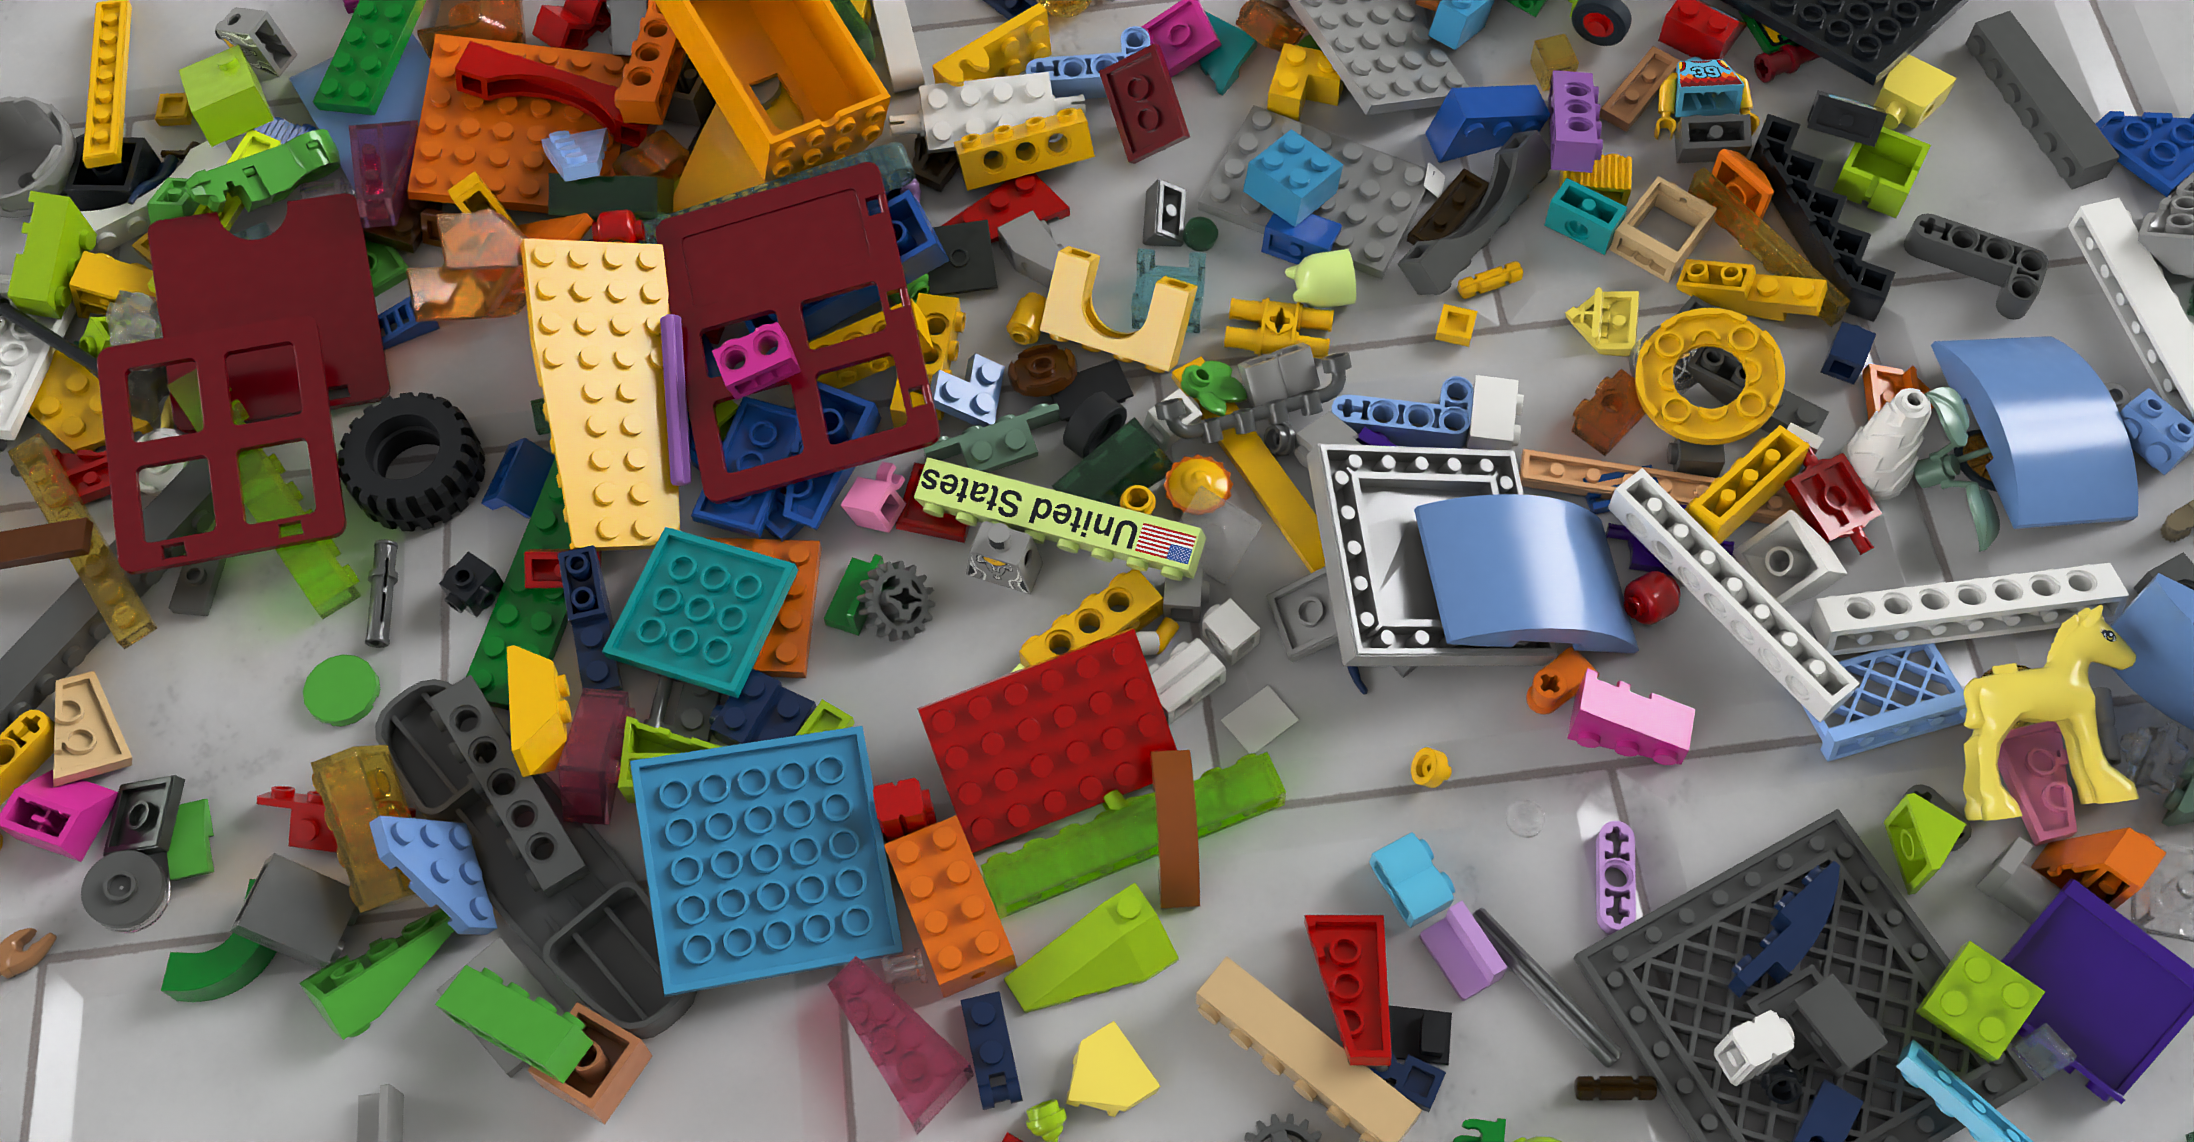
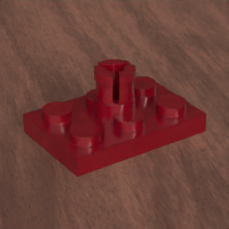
M1154 43L1099 71L1129 163L1135 164L1190 138L1160 45Z

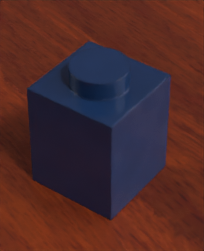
M1842 321L1820 373L1854 385L1866 363L1876 333L1865 330L1861 326L1851 325Z

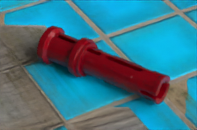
M1785 44L1779 47L1776 52L1758 54L1754 59V69L1757 77L1762 82L1768 83L1775 76L1782 73H1794L1800 65L1821 56L1801 45Z

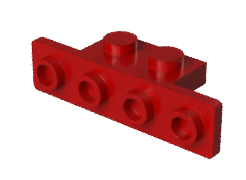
M290 786L271 787L270 792L257 796L256 802L258 805L291 809L288 846L358 856L368 853L369 822L371 819L374 820L380 815L403 818L416 817L415 808L404 807V802L398 800L380 801V804L367 802V797L359 795L344 796V799L331 798V792L309 791L307 794L295 793V788Z

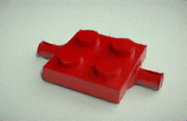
M1809 447L1803 461L1805 468L1800 474L1790 478L1783 485L1808 525L1827 543L1837 538L1850 537L1860 555L1870 551L1874 546L1864 533L1863 528L1866 527L1868 522L1882 515V512L1844 453L1831 459L1818 460L1811 447Z

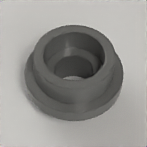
M1288 422L1270 425L1266 429L1264 443L1271 453L1277 456H1288L1293 451L1296 434Z

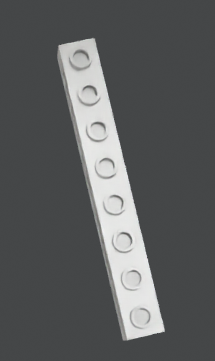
M1643 468L1615 488L1608 509L1819 722H1822L1850 698L1860 683Z
M2111 563L2087 564L2078 567L2048 569L2021 574L2013 573L2005 576L1974 578L1972 580L1940 582L1931 585L1817 598L1810 625L1817 641L1834 656L2060 628L2063 622L2067 621L2074 614L2078 615V612L2082 609L2090 608L2092 610L2101 604L2103 606L2102 616L2104 621H2115L2123 612L2129 594Z

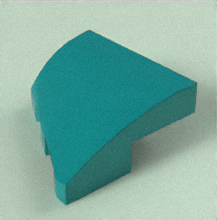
M1205 11L1222 45L1198 61L1203 73L1210 75L1216 84V91L1223 96L1239 77V68L1257 48L1258 38Z

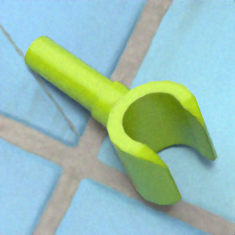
M1113 790L1104 796L1105 802L1102 805L1109 816L1118 819L1124 816L1131 808H1135V806L1155 802V792L1125 799L1118 790Z

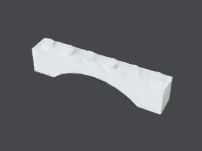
M206 141L190 149L183 162L169 178L189 179L198 171L204 169L208 171L223 166L228 162L233 153L226 142L211 147L209 142ZM164 181L153 190L137 198L133 205L127 202L103 210L80 211L97 234L96 245L90 252L94 254L106 253L147 232L150 227L147 203Z

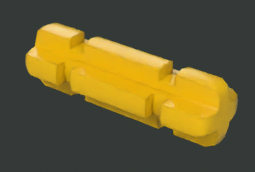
M1513 261L1504 264L1505 268L1503 269L1501 266L1475 274L1474 279L1471 276L1460 279L1457 289L1461 298L1467 299L1476 296V292L1482 294L1505 286L1507 281L1509 284L1520 281L1524 274L1520 263Z

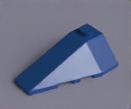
M817 381L830 444H839L875 433L882 418L874 402ZM797 412L795 417V438L792 441L791 448L792 456L801 454L804 449ZM856 467L787 485L783 512L784 518L817 531Z

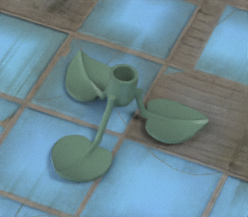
M1939 387L1928 391L1924 395H1926L1935 408L1950 443L1939 451L1930 453L1928 458L1918 460L1914 468L1915 478L1922 488L1941 484L1942 489L1949 487L1966 488L1967 500L1978 536L1979 552L1985 551L1997 538L2000 530V519L1992 496L1987 489L1980 490L1977 482L1954 479L1955 476L1960 474L1959 463L1991 453L1989 447H1985L1956 457L1954 454H1947L1954 448L1964 447L1967 444L1968 434L1966 430L1969 428L1970 421L1965 404L1959 393L1949 387Z

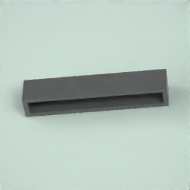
M2007 11L1976 22L1965 43L1970 54L1977 59L1985 70L1986 76L1993 81L2003 95L2005 102L2012 107L2020 118L2022 125L2034 137L2040 150L2053 163L2059 176L2066 181L2071 189L2106 178L2120 156L2012 12Z

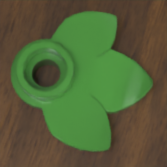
M1206 361L1202 366H1188L1182 373L1181 387L1183 391L1190 397L1198 399L1200 404L1213 414L1224 416L1226 413V403L1243 402L1247 399L1244 386L1236 378L1231 377L1232 368L1225 363Z

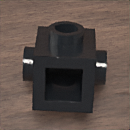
M469 551L456 565L446 571L444 578L439 583L447 595L444 600L450 607L459 613L466 610L476 618L484 609L489 608L494 603L497 594L501 591L504 584L493 567Z

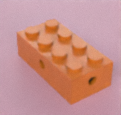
M957 815L884 844L944 998L1017 968L1013 950Z

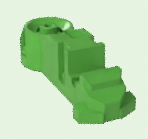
M313 130L297 136L287 143L208 171L205 169L198 171L186 181L185 189L194 201L208 206L211 211L217 213L223 212L227 192H229L231 197L238 196L249 213L256 208L285 200L299 185L317 181L336 171L341 166L339 151L328 130Z

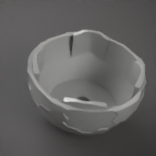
M11 96L0 98V217L20 218L31 216L34 203L28 201L30 191L61 196L67 194L64 189L74 163L77 143L69 124L52 104L49 105L26 96L20 98ZM35 180V182H33L32 184L26 186L29 182Z

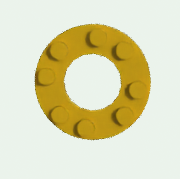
M1692 309L1667 319L1661 323L1660 328L1648 340L1646 339L1638 355L1635 386L1643 410L1660 429L1686 442L1701 445H1719L1747 437L1769 420L1782 396L1785 384V365L1781 351L1773 337L1766 330L1762 331L1755 324L1748 321L1747 316L1727 309ZM1705 346L1721 348L1732 353L1742 364L1746 375L1745 387L1741 394L1728 405L1714 409L1697 407L1691 404L1676 391L1672 379L1673 369L1679 359L1689 351Z

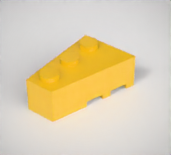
M84 251L69 283L78 317L88 319L90 313L123 316L124 318L136 319L135 323L140 326L161 328L156 293L150 291L148 287V282L153 276V270L140 263L129 264L115 260L112 256L105 253L94 254Z

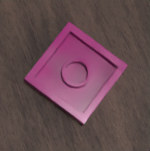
M1181 0L1141 26L1149 33L1150 45L1154 43L1160 45L1171 78L1222 45L1199 0Z

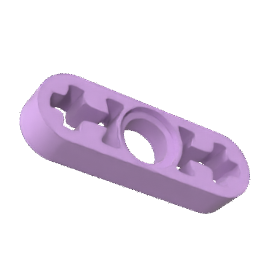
M1621 821L1606 823L1596 838V918L1599 927L1610 935L1633 923L1636 918L1635 836L1632 829ZM1611 833H1616L1618 840L1625 841L1621 843L1618 849V858H1611L1613 843L1606 840L1609 839ZM1612 868L1621 870L1626 876V884L1622 887L1610 885L1606 881L1605 872ZM1621 897L1618 902V912L1626 917H1623L1621 922L1617 924L1614 923V918L1607 914L1613 908L1614 898Z

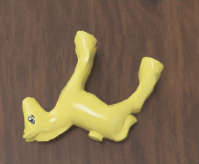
M2102 604L2092 610L2084 608L2078 612V615L2074 614L2061 624L2054 642L2051 643L2044 667L2018 671L2017 663L1992 666L1993 675L1981 678L1975 677L1966 684L1963 692L1967 708L1964 726L1974 729L1972 736L1964 743L1966 770L1963 791L1967 801L1964 812L1965 818L1968 821H1990L2023 816L2017 801L2002 786L1998 769L2001 744L2018 721L2031 723L2050 721L2058 724L2065 740L2070 771L2078 791L2080 804H2104L2139 799L2134 782L2108 763L2098 736L2095 712L2096 699L2088 678L2089 664L2095 662L2118 670H2124L2133 666L2136 661V654L2131 647L2104 621Z

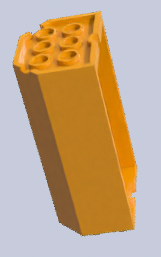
M654 0L764 181L786 185L829 171L842 169L849 161L854 160L882 135L891 96L830 0ZM778 77L803 118L802 125L788 131L776 127L750 86Z

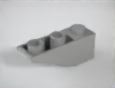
M1032 210L998 227L999 246L1014 269L1050 288L1058 251L1064 247L1062 244L1056 245L1046 221H1040Z

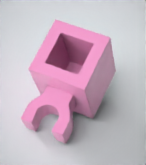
M882 461L877 470L875 480L857 477L841 503V507L857 526L890 533L902 513L906 503L896 490L902 486L905 478L902 475L893 474L896 469L893 463Z

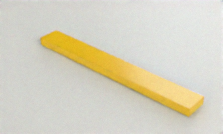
M109 0L96 3L82 159L87 169L121 163L132 11L129 0Z
M1202 356L1172 371V379L1182 391L1183 371L1191 365L1202 366L1205 362ZM1193 398L1200 407L1202 413L1201 420L1221 417L1206 410L1198 399ZM1235 402L1226 403L1225 415L1240 410ZM1235 428L1222 431L1223 440L1218 441V444L1309 572L1313 573L1325 567L1317 515L1257 432L1236 434Z

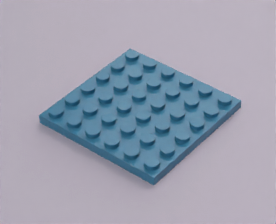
M863 726L630 761L664 997L901 955L904 952L882 830L875 808L874 786Z

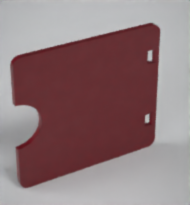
M341 193L287 201V213L281 226L271 235L255 240L242 239L228 232L221 224L217 212L158 220L150 225L148 228V241L162 338L297 315H309L315 319L319 326L328 391L348 388L350 397L329 400L330 409L380 402V399L388 397L390 394V382L360 206L353 195ZM286 345L233 354L227 358L226 364L232 407L237 406L239 415L233 416L235 425L294 416L301 413L302 401L294 346ZM196 362L166 366L175 425L184 433L201 431L204 424Z

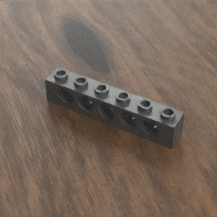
M469 675L429 698L436 709L430 713L433 721L441 733L448 729L454 739L448 746L459 764L467 761L473 773L467 776L478 796L486 793L492 805L486 807L491 819L497 828L504 824L511 837L505 840L507 846L516 860L524 857L530 867L524 874L534 891L537 892L543 889L550 898L590 874L589 869L533 776L522 777L511 751V739L473 677ZM466 719H478V723L473 730L468 732L460 731L461 724ZM487 749L497 750L496 756L491 762L479 763V757L483 751ZM506 780L516 782L515 788L510 794L498 795V787L502 782ZM522 813H535L534 821L529 826L524 828L516 826V821ZM546 843L554 845V851L549 858L545 860L535 858V853L539 846Z

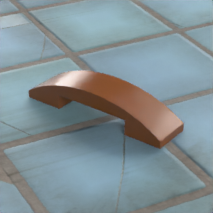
M1190 750L1151 752L1159 856L1160 908L1200 906L1198 829Z

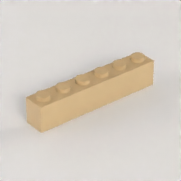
M1226 956L1196 992V1004L1199 1005L1197 1010L1206 1020L1214 1025L1218 1022L1223 1024L1231 1031L1229 1036L1236 1044L1245 1050H1248L1250 1047L1263 1057L1261 1062L1265 1067L1278 1076L1284 1073L1295 1082L1293 1087L1302 1097L1310 1102L1316 1099L1328 1109L1326 1114L1342 1128H1346L1349 1125L1361 1135L1359 1138L1360 1142H1401L1418 1120L1422 1112L1418 1106L1367 1066L1349 1065L1343 1047Z

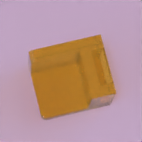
M1565 34L1534 41L1530 63L1543 91L1550 90L1553 70L1577 72L1579 62Z

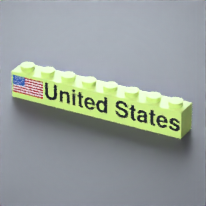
M928 457L914 495V499L923 506V511L932 516L943 517L944 513L956 516L957 521L970 526H976L977 522L982 523L985 521L994 524L1003 523L1010 529L1032 536L1034 543L1044 544L1045 540L1058 543V548L1071 553H1078L1079 549L1092 552L1091 556L1105 562H1112L1113 558L1126 561V566L1139 571H1147L1148 567L1161 570L1160 574L1162 576L1177 581H1182L1183 576L1194 579L1206 541V536L1199 527Z

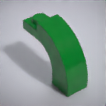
M249 879L245 900L256 879ZM232 933L224 943L209 951L200 953L170 952L161 991L174 1000L183 1002H204L225 997L242 989L258 977L272 961L277 951Z

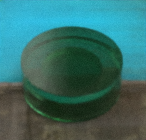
M1205 217L1190 219L1183 231V239L1186 245L1192 250L1199 252L1210 250L1218 237L1216 225Z

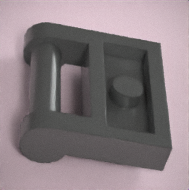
M657 674L659 681L649 719L644 720L643 724L656 728L660 726L669 729L674 734L690 739L694 737L710 743L712 736L710 727L712 725L709 723V718L715 706L720 704L722 693ZM673 682H682L684 684L673 725L665 724L663 721Z

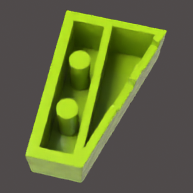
M30 191L28 201L34 203L30 223L23 222L21 233L27 234L23 254L16 253L7 296L25 314L62 319L66 307L72 301L69 287L70 280L83 252H90L95 247L97 234L70 197Z
M626 716L618 788L628 803H636L630 761L722 746L694 737L691 739L672 733L669 729L660 726L659 728L640 723L635 718Z

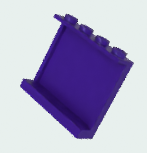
M2070 878L2000 960L2045 991L2017 1034L2034 1047L2041 1041L2053 1051L2049 1057L2053 1062L2069 1074L2075 1069L2089 1079L2085 1086L2106 1103L2112 1097L2122 1105L2125 1101L2123 1096L2194 1015V968L2072 878Z

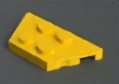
M55 349L50 367L28 412L74 454H77L78 450L95 451L98 447L106 446L99 379L88 369ZM131 408L134 433L141 431L142 434L151 432L153 427L150 423Z

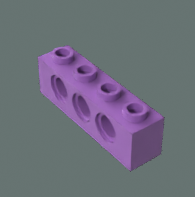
M1553 70L1548 95V110L1551 114L1549 117L1551 170L1592 173L1594 160L1601 159L1603 139H1600L1602 123L1599 121L1600 104H1597L1599 87L1593 84V73Z

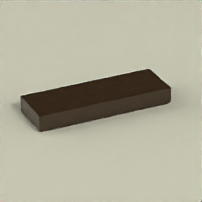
M1463 169L1409 232L1407 242L1415 245L1418 241L1440 239L1458 230L1482 202L1489 182Z

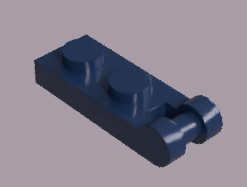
M997 991L960 1000L983 1110L995 1108V1103L1010 1100L1011 1104L1023 1101L1000 992ZM1005 1075L1006 1084L991 1087L990 1078Z

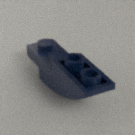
M594 545L559 552L558 559L568 621L573 629L583 694L586 698L621 691L623 687L618 661L606 658L602 652L614 629V624L596 548Z
M1833 861L1824 870L1817 865L1802 879L1801 883L1805 888L1800 893L1795 895L1790 890L1776 903L1774 908L1779 913L1770 922L1774 929L1759 943L1764 950L1755 958L1748 953L1731 969L1736 976L1727 987L1739 998L1766 973L1780 984L1816 942L1834 904L1840 873V865L1837 862Z

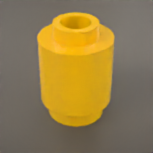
M1029 292L1018 301L1006 326L1011 339L1016 343L1027 345L1038 341L1042 333L1040 326L1047 301L1044 296Z

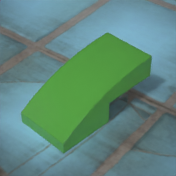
M208 799L179 805L169 851L167 852L169 875L172 881L214 872L209 837L214 836Z

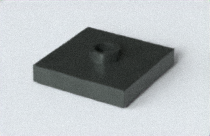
M988 220L933 227L949 261L927 273L929 275L930 294L946 296L998 288Z
M177 775L121 784L103 856L125 850L137 851L145 855L168 852L185 779Z

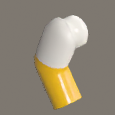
M1165 617L1156 631L1136 632L1143 655L1161 654L1180 628L1178 623L1171 618Z

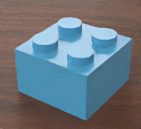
M1291 129L1249 162L1243 192L1296 227L1337 193L1344 164Z

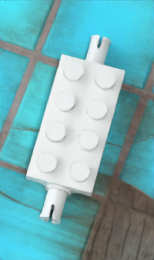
M1049 72L968 80L964 81V86L960 87L952 86L948 83L919 86L921 110H918L916 114L890 115L889 126L891 128V137L920 133L921 136L925 137L928 154L956 151L954 142L961 140L965 135L973 133L979 135L993 132L996 127L1002 125L1016 126L1025 123L1027 119L1041 116L1046 118L1057 115L1062 109L1081 108L1084 115H1086V105L1083 104L1085 101L1083 94L1055 98L1052 95ZM1054 134L1049 140L1057 139L1059 135Z

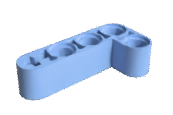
M1128 27L1121 34V52L1036 58L1027 64L1025 71L1026 74L1049 72L1052 95L1055 98L1079 96L1080 94H1083L1085 99L1106 98L1107 95L1099 71L1150 46V36L1142 27Z
M1453 376L1446 379L1443 383L1438 404L1342 395L1334 400L1331 412L1358 434L1366 427L1373 432L1384 434L1390 442L1397 446L1462 449L1466 443L1471 424L1474 391L1472 384L1466 378ZM1450 397H1456L1460 400H1452ZM1378 419L1386 420L1387 423H1380V422H1377L1376 420H1378ZM1412 423L1421 424L1423 427L1413 426ZM1448 427L1456 428L1458 431L1449 430Z

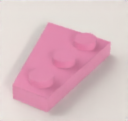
M2050 721L2012 729L2001 744L1998 759L2000 773L2011 796L2020 807L2023 815L2021 818L2035 846L2069 838L2077 832L2072 787L2068 785L2066 765L2068 764L2067 751L2063 749L2062 733L2058 724Z

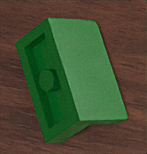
M874 554L871 563L852 557L824 616L825 625L854 635H860L868 615L859 614V611L865 608V603L858 601L857 596L866 592L860 586V583L870 579L867 574L868 571L879 568L878 565L884 563L882 556Z

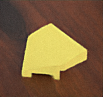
M1598 287L1594 290L1595 294L1579 307L1575 308L1573 306L1565 312L1566 318L1599 354L1630 356V352L1637 341L1639 291L1602 292V289Z
M1115 1021L1080 1042L1078 1051L1073 1058L1072 1064L1074 1066L1066 1104L1078 1107L1080 1104L1105 1110L1108 1116L1115 1117L1119 1110L1126 1112L1156 1094L1161 1086Z

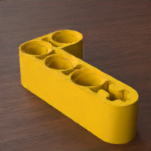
M40 710L24 712L0 734V806L12 795L16 788L20 787L54 753L55 722ZM0 833V850H1L2 845H3V836H2V834Z

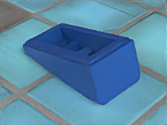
M424 290L409 296L378 315L380 329L384 328L386 334L382 337L384 350L440 329L432 305ZM409 318V321L404 324L403 320ZM396 323L398 328L392 331L390 325Z

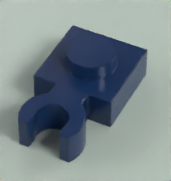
M1392 1053L1391 1066H1388V1070L1379 1072L1376 1069L1370 1068L1386 1082L1394 1083V1088L1428 1113L1446 1074L1445 1071L1409 1054L1404 1065L1398 1063Z

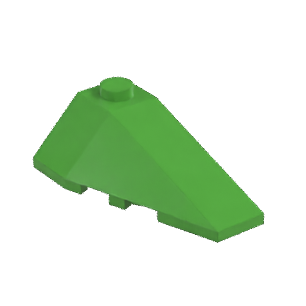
M440 908L407 924L401 931L402 936L396 939L387 938L384 940L381 937L369 943L370 949L366 954L352 961L348 955H345L299 984L332 1031L343 1040L347 1037H356L370 1027V1022L380 1017L454 932V929L447 924L450 917Z

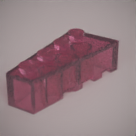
M855 956L827 985L918 1135L974 1076L970 1063L865 963Z

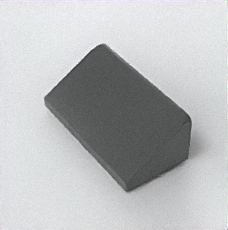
M1159 178L1147 189L1143 244L1176 247L1183 245L1186 189Z

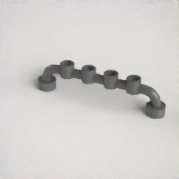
M1348 352L1328 355L1321 359L1324 373H1332L1331 383L1322 389L1308 390L1290 398L1276 399L1254 408L1236 410L1229 415L1207 418L1193 425H1186L1181 422L1179 416L1186 413L1183 399L1174 398L1155 404L1158 420H1165L1169 430L1177 437L1183 439L1201 437L1203 444H1209L1223 440L1222 431L1235 428L1236 434L1253 432L1257 430L1255 422L1268 418L1269 425L1290 421L1289 412L1301 409L1302 416L1318 414L1323 411L1321 403L1336 398L1343 390L1346 382L1345 370L1352 367L1350 355Z

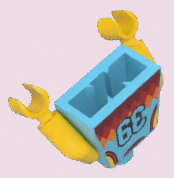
M1691 57L1687 61L1678 62L1676 73L1669 74L1659 89L1658 114H1661V118L1657 120L1654 137L1658 140L1660 129L1666 128L1670 131L1669 140L1673 138L1676 121L1671 115L1674 113L1676 117H1688L1691 115L1739 114V112L1740 115L1750 114L1752 136L1757 130L1760 120L1758 116L1750 113V110L1753 109L1748 80L1734 72L1721 59L1702 60L1699 57Z

